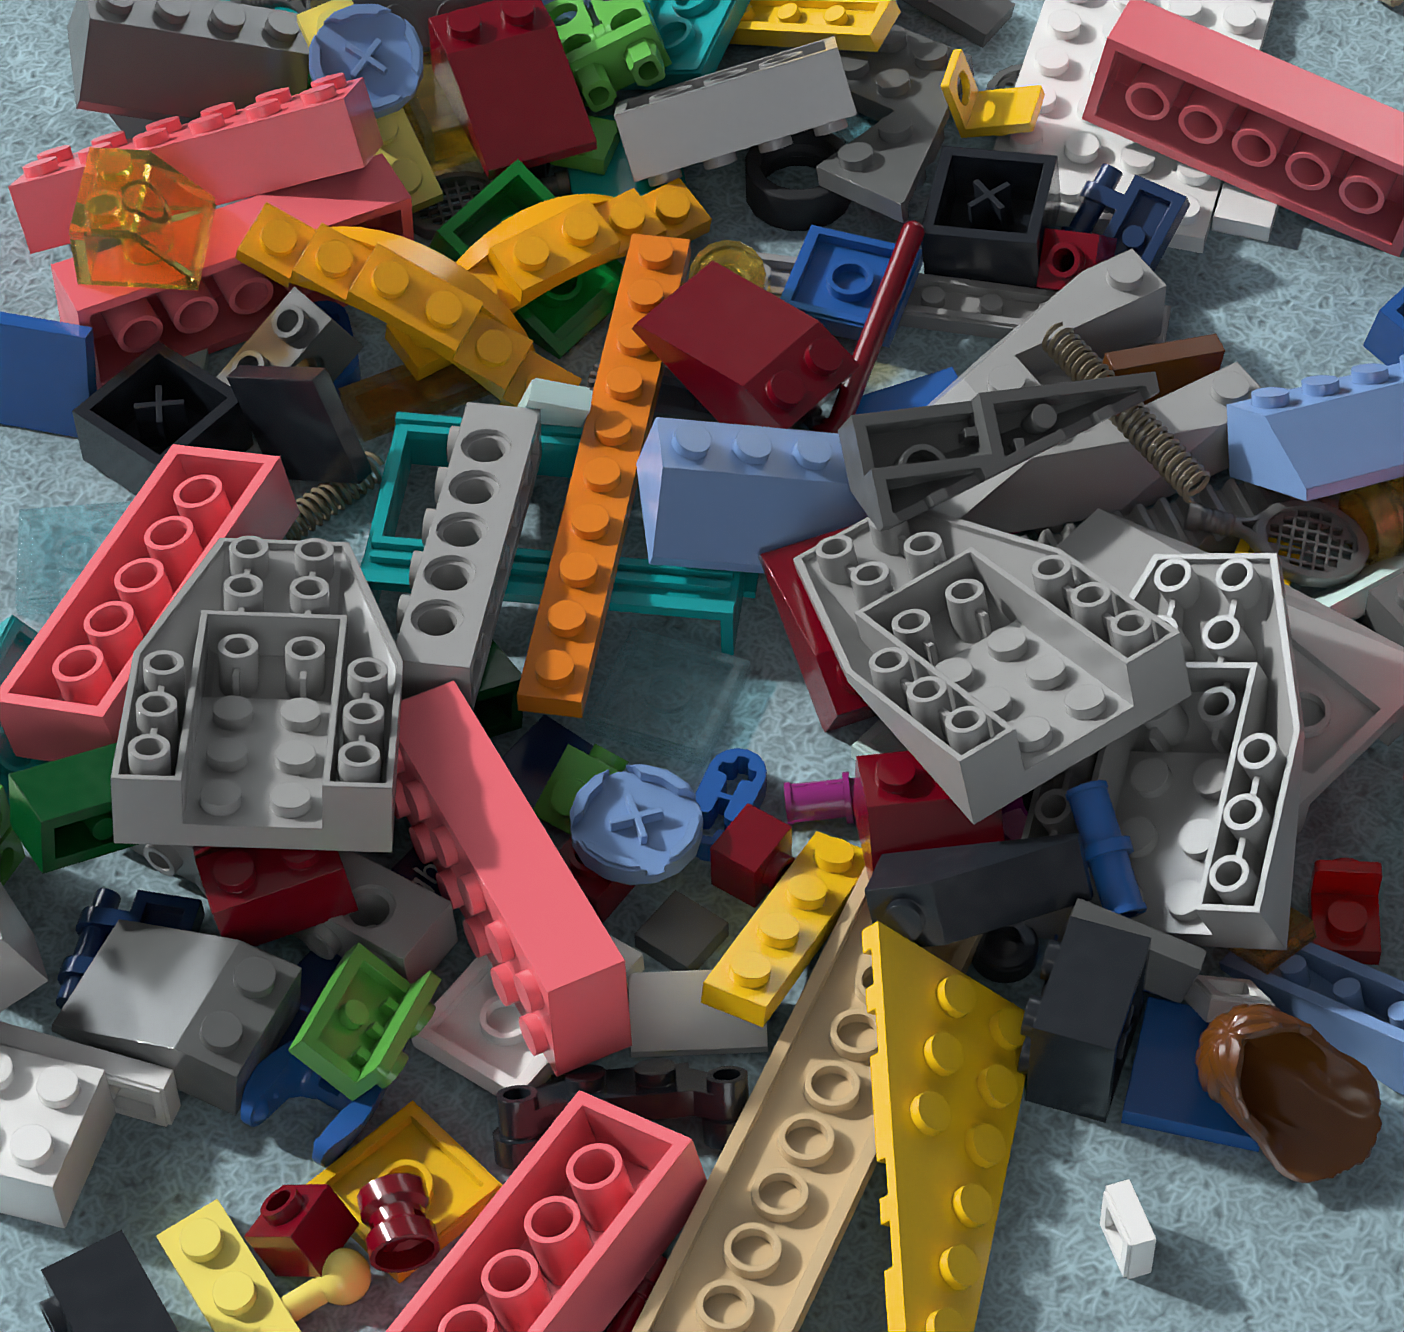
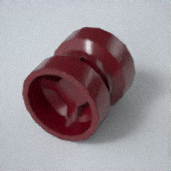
M395 1173L372 1180L360 1189L357 1195V1202L361 1221L371 1229L366 1238L371 1266L378 1271L386 1273H402L420 1268L437 1256L440 1251L435 1224L426 1218V1214L431 1206L426 1182L421 1177L409 1173Z

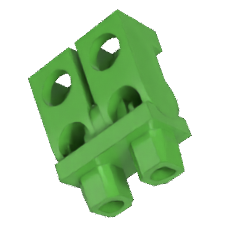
M554 0L544 5L553 21L563 13L569 11L577 12L571 21L564 25L556 26L584 107L588 106L591 111L598 112L614 104V99L617 97L616 92L635 82L638 86L649 87L665 78V67L671 65L672 62L655 24L654 15L648 0H590L599 19V25H596L584 0Z

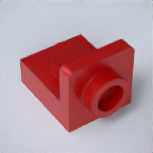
M1353 858L1317 860L1314 862L1308 893L1310 942L1359 963L1379 965L1382 952L1378 899L1382 881L1381 863L1358 861Z

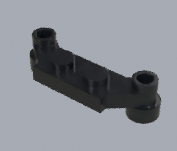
M651 1058L643 1060L630 1068L606 1070L599 1065L587 1064L558 1077L555 1074L551 1075V1081L535 1088L528 1085L505 1087L496 1093L499 1127L492 1134L495 1162L502 1168L516 1170L579 1090L647 1120L690 1116L702 1117L704 1143L710 1148L723 1150L749 1098L748 1072L738 1066H721L705 1072L689 1068L688 1062L674 1063L672 1060L665 1058Z

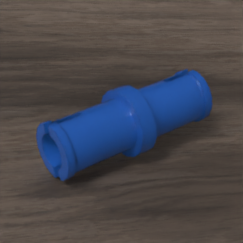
M1095 780L1075 786L1066 791L1065 797L1070 804L1078 832H1080L1087 867H1090L1102 907L1129 919L1145 913L1147 906L1143 902L1129 855L1134 852L1130 836H1122L1108 793L1107 781Z

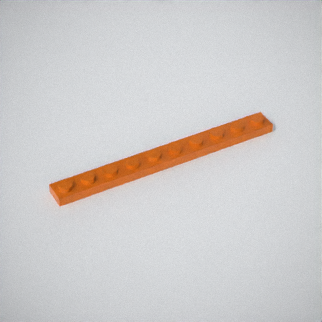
M632 233L593 388L590 412L585 420L517 691L518 711L583 718L638 484L636 463L651 429L665 364L632 330V327L685 283L691 259L690 239Z

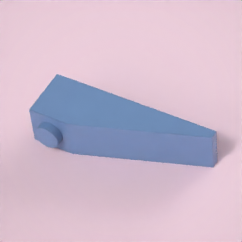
M1288 933L1287 950L1233 948L1219 962L1222 971L1232 978L1251 980L1271 1000L1275 1007L1279 1008L1283 1013L1311 1024L1332 1046L1367 1066L1377 1080L1393 1091L1404 1095V981Z

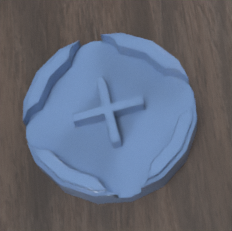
M353 4L333 12L324 21V25L318 30L316 36L314 35L309 46L310 77L312 81L337 73H344L346 81L363 77L375 118L378 119L399 111L415 96L423 78V46L415 28L405 18L403 20L400 16L392 13L391 9L379 4Z
M645 764L626 765V771L616 772L609 775V770L594 775L576 794L570 810L572 847L583 864L604 879L627 885L657 883L680 873L696 857L703 837L702 810H700L696 802V794L689 784L666 769Z

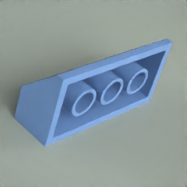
M1404 354L1399 357L1400 363L1389 366L1377 363L1360 364L1351 368V375L1339 378L1330 375L1310 376L1301 380L1302 387L1289 390L1281 387L1260 388L1251 392L1252 399L1227 404L1230 477L1304 501L1403 477Z
M656 417L636 463L649 564L764 573L758 558L760 554L854 525L868 517L850 491L839 434Z

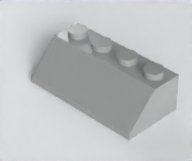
M835 36L619 101L614 113L634 182L648 179L649 186H658L681 178L683 175L680 168L703 162L705 170L733 163L738 160L736 151L758 145L760 153L781 149L793 143L792 134L813 128L815 136L840 131L848 127L846 118L857 115Z

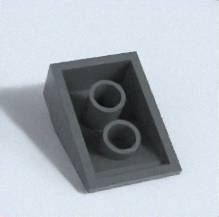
M119 919L54 1020L52 1032L76 1043L173 1069L178 1090L236 1116L241 1108L243 1091L249 1077L256 1066L275 1051L300 1009L302 968L238 939Z

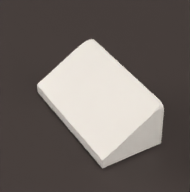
M712 970L632 973L628 976L632 1037L631 1058L768 1052L767 1023L762 1028L701 1003L703 982Z

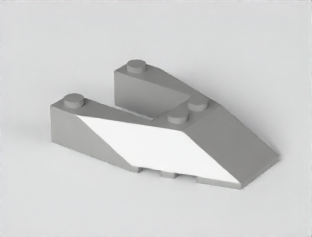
M1133 249L1082 271L982 355L927 406L971 401L981 392L1072 382L1071 377H1068L1065 371L1060 369V366L1054 362V359H1051L1048 353L1042 349L1043 337L1047 330L1054 324L1062 322L1063 326L1057 328L1049 336L1047 346H1049L1052 337L1058 331L1068 327L1073 328L1075 334L1080 335V340H1084L1086 346H1090L1092 352H1096L1098 358L1102 360L1105 353L1137 347L1161 335L1166 284ZM1067 332L1060 336L1058 340L1055 342L1053 349L1056 348L1057 344L1064 337L1070 334ZM1235 362L1144 405V407L1150 409V414L1156 415V420H1160L1162 426L1168 428V433H1173L1174 439H1178L1180 445L1186 447V452H1191L1192 458L1198 460V465H1203L1204 471H1209L1210 476L1229 468L1227 404L1252 399L1251 392L1261 387L1238 362ZM1107 419L929 510L1006 533L1034 529L1040 536L1045 529H1050L1053 534L1059 533L1063 530V524L1086 520L1098 508L1109 513L1119 509L1123 516L1129 515L1135 505L1142 503L1146 508L1156 503L1159 498H1167L1177 493V490H1174L1171 484L1165 481V477H1162L1159 471H1156L1153 465L1147 461V458H1144L1141 452H1138L1135 446L1129 442V439H1126L1123 433L1112 424V421ZM1147 434L1141 437L1140 441L1144 440ZM1154 440L1149 442L1146 447L1150 446ZM1165 453L1159 456L1158 460L1161 459L1165 455ZM1173 458L1167 461L1164 466L1168 465ZM1190 463V465L1186 468V470H1187L1189 467L1193 466V464ZM1177 466L1172 468L1170 472H1173ZM1197 469L1192 476H1194L1196 473H1198L1199 470ZM1186 470L1179 474L1176 479L1180 478ZM1202 476L1198 482L1204 480L1205 476ZM1190 478L1185 480L1182 485L1186 484Z

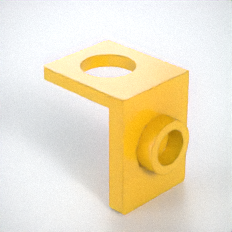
M962 49L953 50L941 83L942 92L961 138L992 135L1005 136L1014 133L1032 132L1045 97L1042 85L979 91ZM958 75L961 79L962 84L961 101L959 99L957 90Z

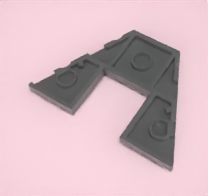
M894 24L878 52L839 50L856 112L879 122L816 166L819 186L899 222H906L909 218L908 205L917 186H923L926 181V167L935 161L945 139L944 127L949 116H952L942 92L941 83L952 52L956 49ZM964 53L971 73L974 76L972 55ZM958 75L957 90L959 99L961 101L960 95L962 94L961 79Z

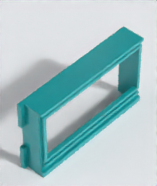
M407 412L396 413V426L384 467L364 558H362L360 566L377 605L379 604L382 590L411 593L412 589H410L409 585L411 558L414 551H423L425 547L423 546L422 539L395 537L411 465L448 467L447 441L451 426H460L463 417ZM541 424L542 458L537 475L571 478L584 427ZM517 548L503 601L540 604L553 551ZM620 557L608 611L720 620L721 654L734 655L743 597L756 598L759 573L649 564L648 559Z

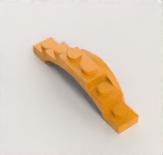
M680 178L643 196H640L635 188L616 197L600 194L562 196L535 204L502 221L475 242L456 263L481 280L514 313L565 281L592 268L627 256L632 233L690 239L692 241L710 231L712 218ZM389 324L386 325L385 339L417 381L452 364L409 335Z
M266 202L237 248L235 259L288 288L292 283L319 292L368 313L409 335L476 380L500 400L499 405L517 407L531 380L535 378L577 386L582 381V378L537 354L533 346V340L529 339L524 328L513 313L481 280L445 255L421 243L385 231L363 227H330L321 222L318 229H314Z

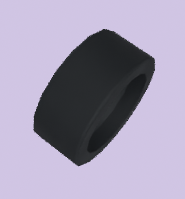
M812 128L792 134L793 143L781 149L760 153L758 145L750 147L745 156L746 202L756 217L772 227L787 231H809L811 225L824 227L832 224L845 214L852 200L826 188L816 186L810 189H789L777 186L767 179L775 171L789 166L816 168L817 165L846 145L841 138L833 133L815 136Z

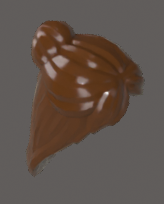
M1241 1004L1232 1007L1227 1013L1218 1015L1201 1032L1195 1064L1199 1070L1198 1080L1203 1091L1209 1093V1097L1213 1101L1221 1104L1237 1124L1258 1143L1272 1166L1284 1177L1307 1184L1326 1178L1332 1179L1344 1170L1348 1171L1355 1165L1363 1164L1364 1160L1370 1157L1372 1148L1376 1144L1377 1134L1382 1127V1121L1379 1117L1382 1103L1377 1081L1367 1066L1336 1049L1311 1024L1283 1013L1279 1008L1271 1004Z

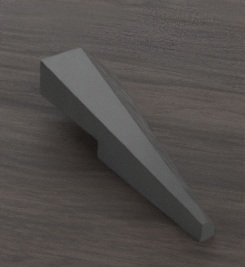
M1156 372L981 392L971 401L851 415L838 429L850 491L879 532L889 530L1155 396L1160 392Z

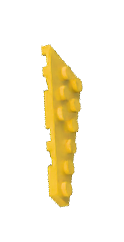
M877 921L862 930L863 954L872 955L874 984L866 988L865 992L867 1013L876 1016L878 1052L870 1057L876 1157L877 1162L886 1164L888 1195L880 1198L879 1204L881 1225L890 1227L893 1266L884 1271L888 1332H974L1026 1079L1025 1074L1017 1072L1020 1053L1026 1036L1021 1035L1025 1010Z

